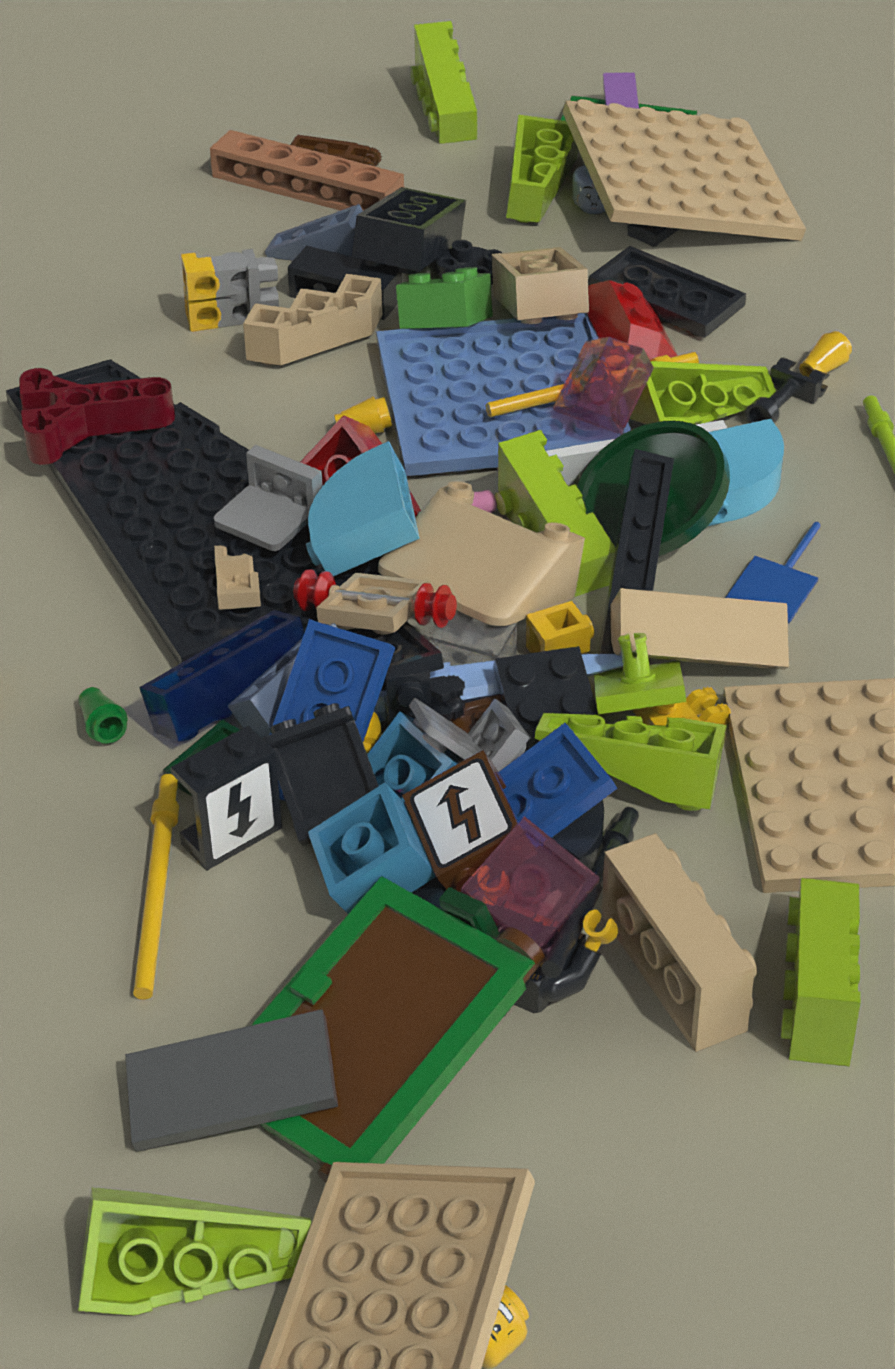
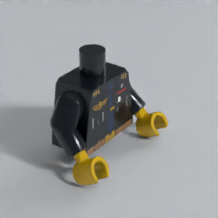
M484 867L478 874L477 882L484 893L482 902L486 904L500 935L507 927L516 928L532 938L542 949L546 958L562 925L504 901L500 908L496 907L497 899L504 897L508 893L510 882L503 871L500 884L493 889L487 888L490 870L488 867ZM596 909L589 911L583 920V928L589 936L586 940V935L580 934L560 975L556 978L547 977L542 972L541 964L526 981V990L514 1005L531 1013H540L551 1002H558L582 991L602 954L598 950L600 945L608 944L617 937L618 927L616 922L610 918L602 931L595 932L602 914Z

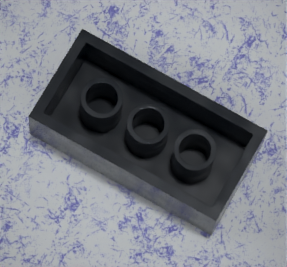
M400 187L356 215L352 257L362 259L363 263L367 266L382 267L386 264L397 267L398 272L416 274L452 247V242L461 240L466 200Z

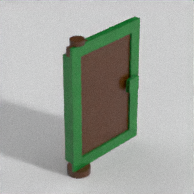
M381 876L252 1024L256 1025L323 1010L327 1021L338 1107L259 1125L320 1164L321 1167L317 1173L325 1183L333 1162L384 1164L524 993L526 981L545 960L542 949L532 938L513 927H507L495 940Z

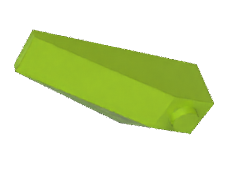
M638 361L619 388L629 419L645 424L674 420L695 425L745 411L757 398H769L776 391L766 366Z
M543 713L535 731V739L541 741L562 724L566 723L607 774L657 799L674 803L681 809L696 811L701 808L710 810L716 788L726 725L667 717L666 726L646 725L643 723L641 716H626V720L618 721L615 724H607L598 715Z
M91 1187L84 1239L78 1311L134 1316L153 1311L152 1308L181 1301H185V1303L203 1299V1296L235 1288L243 1290L292 1278L311 1226V1219L146 1192Z

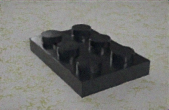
M579 646L495 658L493 670L502 704L510 709L530 737L526 742L525 752L539 742V740L535 739V731L543 713L598 715Z

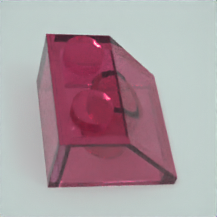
M611 337L585 341L553 409L558 413L622 435L654 366L644 348Z

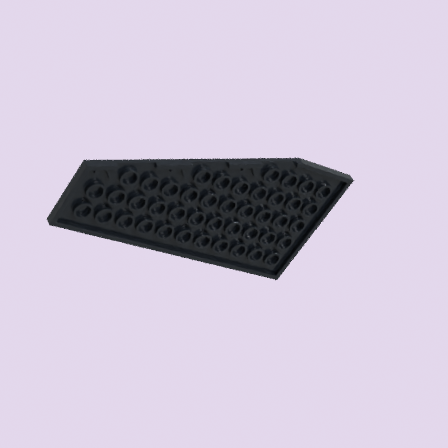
M111 359L55 375L80 385L141 378ZM19 386L6 390L7 403L22 424L21 410L23 408ZM180 402L176 405L174 404L175 420L166 427L88 436L64 451L58 461L48 465L183 670L300 629V617L317 613L315 605L310 611L300 609L298 602L294 598V584L307 569L314 570L317 576L324 572L325 569L322 564L316 566L309 556L306 543L311 541L308 524L277 551H271L215 527L214 516L249 485L246 457L249 449L221 433L219 425ZM221 545L226 547L227 555L229 556L247 554L253 557V568L258 573L261 606L219 610L215 546ZM383 555L333 576L336 585L340 587L355 573L382 576L378 572V563Z

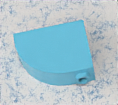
M772 419L709 432L717 440L727 458L730 469V483L721 509L708 526L752 515L764 508L776 496L781 483L784 442L779 429Z
M389 441L362 453L340 468L322 486L311 504L308 515L311 541L306 543V547L313 563L316 566L322 564L325 571L330 572L333 576L420 539L406 472Z

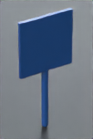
M814 522L785 565L754 556L725 598L787 603L789 624L819 579V577L795 570L793 566L821 527L820 523Z

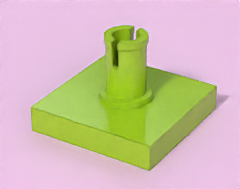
M634 633L635 651L631 649L630 635L620 636L618 643L620 644L623 669L610 670L594 675L598 715L687 702L680 662L671 661L649 665L646 634Z

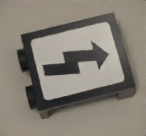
M250 726L244 727L171 767V774L193 795L196 823L179 832L181 845L206 871L282 829L275 750Z

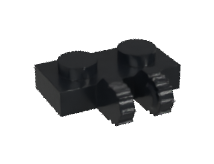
M427 660L389 666L384 680L386 729L399 712L414 719L416 718L409 707L414 698L449 721L451 719L456 720V718H460L462 715L464 716L465 701L460 696H463L465 681L459 678V676L454 675L430 678Z

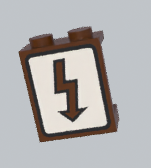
M484 750L402 795L436 877L446 890L450 887L463 894L473 893L480 888L477 877L484 867H488L490 870L488 883L502 875L503 871L506 873L507 871L515 870L527 860L538 855L535 847L521 830L503 791L506 785L501 774Z

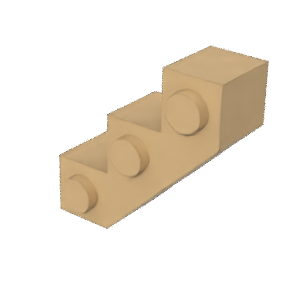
M346 274L336 293L301 288L290 308L255 303L243 323L246 360L261 362L265 365H284L372 335L382 317L381 278Z

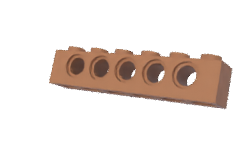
M229 130L210 147L212 177L340 211L360 204L364 211L400 187H404V174L234 130Z

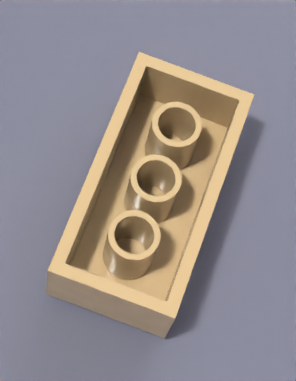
M656 833L605 851L602 917L606 923L610 918L616 922L618 927L616 938L693 1050L698 1052L747 1032L750 1009L753 1007V981L757 974L755 961L747 949H741L731 936L730 928L725 918L720 914L716 915L706 902L705 894L699 883L689 879L682 869L676 852L671 848L667 849Z

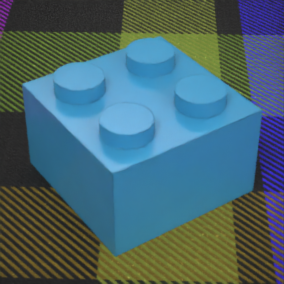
M386 782L308 831L329 895L347 914L351 912L381 876L409 892L415 891L436 877L406 804Z

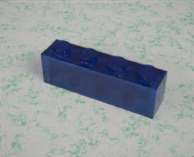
M273 610L140 686L139 689L154 733L178 742L187 741L197 736L200 729L213 721L229 717L232 712L228 705L303 638L304 631L300 617Z

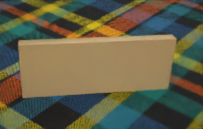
M620 588L611 603V643L613 652L616 655L621 656L620 644L618 643L620 636L629 634L631 649L635 651L634 633H645L647 637L648 658L781 670L789 667L787 603Z

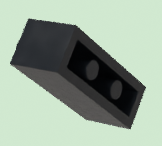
M306 246L287 267L289 297L296 298L301 288L336 293L345 275L352 274L381 278V320H385L398 305L396 285L402 283V273L397 271V267L386 264L382 267L367 266L363 263L362 259L311 246Z

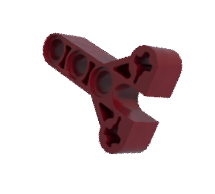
M44 368L29 369L23 372L19 378L20 397L23 408L21 410L22 426L27 455L32 463L38 465H47L58 461L64 451L88 436L162 428L170 425L175 420L172 385L166 378L147 377L80 385L53 376L50 370Z

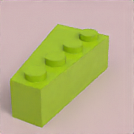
M518 114L506 218L515 219L522 223L530 221L540 223L578 157L579 149L566 121Z
M801 878L799 897H789L787 925L796 926V933H787L785 962L794 963V971L785 970L783 1000H791L792 1009L783 1008L781 1039L790 1040L789 1060L850 1067L861 1003V994L858 991V984L860 982V964H858L860 935H858L860 906L859 884Z

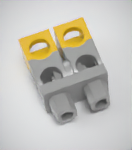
M253 249L242 250V253L229 252L221 256L197 258L196 253L181 254L185 314L190 332L241 325L246 320L255 303L279 307L276 286L260 288V283L278 280V268L274 257L256 258Z

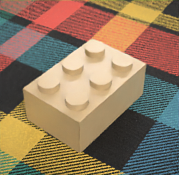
M561 247L491 254L494 297L517 320H521V323L537 324L543 321V317L556 316V319L572 320L578 318L579 313L589 312L587 268Z

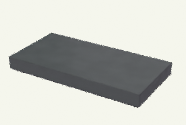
M323 1010L125 1054L131 1142L136 1152L338 1107L327 1021Z

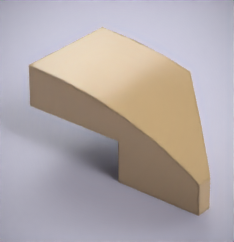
M221 545L215 546L219 610L261 606L258 573L253 568V557L247 554L229 556L227 555L226 547Z

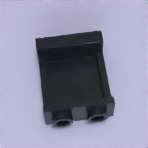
M338 703L324 706L313 712V719L297 724L295 719L280 722L270 727V735L262 738L275 750L278 781L290 811L296 835L302 846L311 843L308 831L378 787L349 706L341 709Z

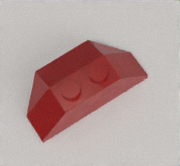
M610 280L588 285L589 312L587 314L614 371L634 367L638 361H651L652 358L668 355L670 358L678 356L660 319L638 287L631 283L620 284Z

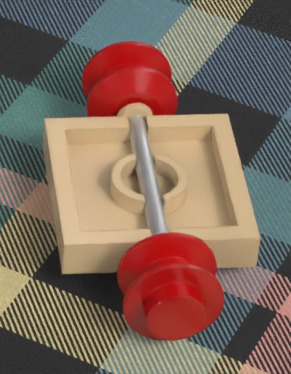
M307 569L296 580L293 591L294 598L301 610L310 611L315 605L318 622L335 623L338 628L343 630L354 628L373 630L376 634L382 635L395 633L413 615L421 626L427 625L431 618H433L435 626L443 628L449 620L454 618L457 608L456 597L447 585H441L435 592L431 581L355 573L339 587L336 585L335 579L330 572L324 571L317 576L314 570Z

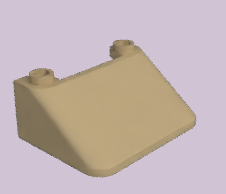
M452 481L447 486L440 488L415 517L420 539L384 554L378 563V572L382 576L431 581L435 592L441 585H447L456 597L457 611L486 624L507 626L526 619L527 614L565 603L575 597L585 538L570 532V528L561 523L545 524L544 531L539 533L533 532L473 506L474 492L472 491V486L465 482Z

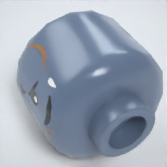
M586 165L580 166L573 174V201L582 211L588 214H599L604 212L605 208Z

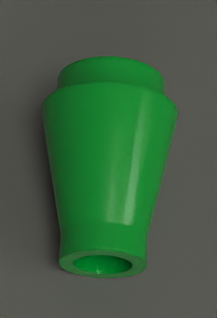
M90 687L83 690L79 695L78 703L82 709L85 728L89 737L105 744L118 741L127 729L128 717L126 711L105 696L99 688Z

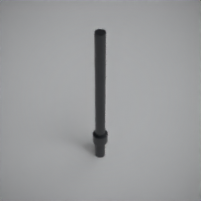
M625 807L617 821L610 824L602 839L603 848L541 966L542 972L547 977L556 978L560 975L583 930L585 915L593 910L603 890L605 851L633 841V828L639 819V813L635 808Z

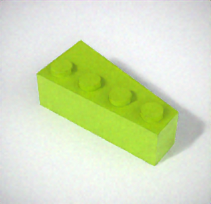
M452 22L415 24V66L410 67L412 85H416L417 98L419 101L422 100L424 116H428L430 132L436 133L439 144L477 140V108L470 84L466 81L464 63L459 60V46L457 39H453Z
M538 430L498 443V492L495 493L498 511L502 515H506L512 523L536 533L544 531L545 524L561 523L568 526L570 532L585 538L575 597L609 586L616 548L594 513L586 514L585 504L582 499L583 495L576 484L571 486L566 484L561 474L564 465L557 454L553 456L547 454L544 449L547 439L543 432Z

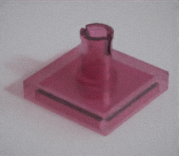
M524 816L461 887V893L484 902L493 920L503 929L513 927L522 931L542 949L597 886L600 877Z

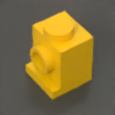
M573 601L526 615V647L530 653L576 646L580 647L581 654L590 651V641L594 637L592 622L586 614L582 615Z

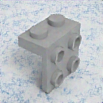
M255 445L246 453L249 485L214 516V525L223 531L261 547L277 551L308 524L311 504L322 488V473L318 469Z
M416 698L409 705L416 717L413 721L414 724L425 732L422 738L441 753H444L448 748L459 755V763L484 750L497 770L501 771L525 752L526 742L530 739L510 709L496 699L490 704L469 733H466Z

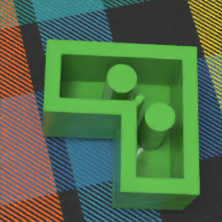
M475 267L455 269V272L443 273L442 279H430V273L408 275L409 281L396 285L400 329L468 327L493 317L490 273L477 274V268Z

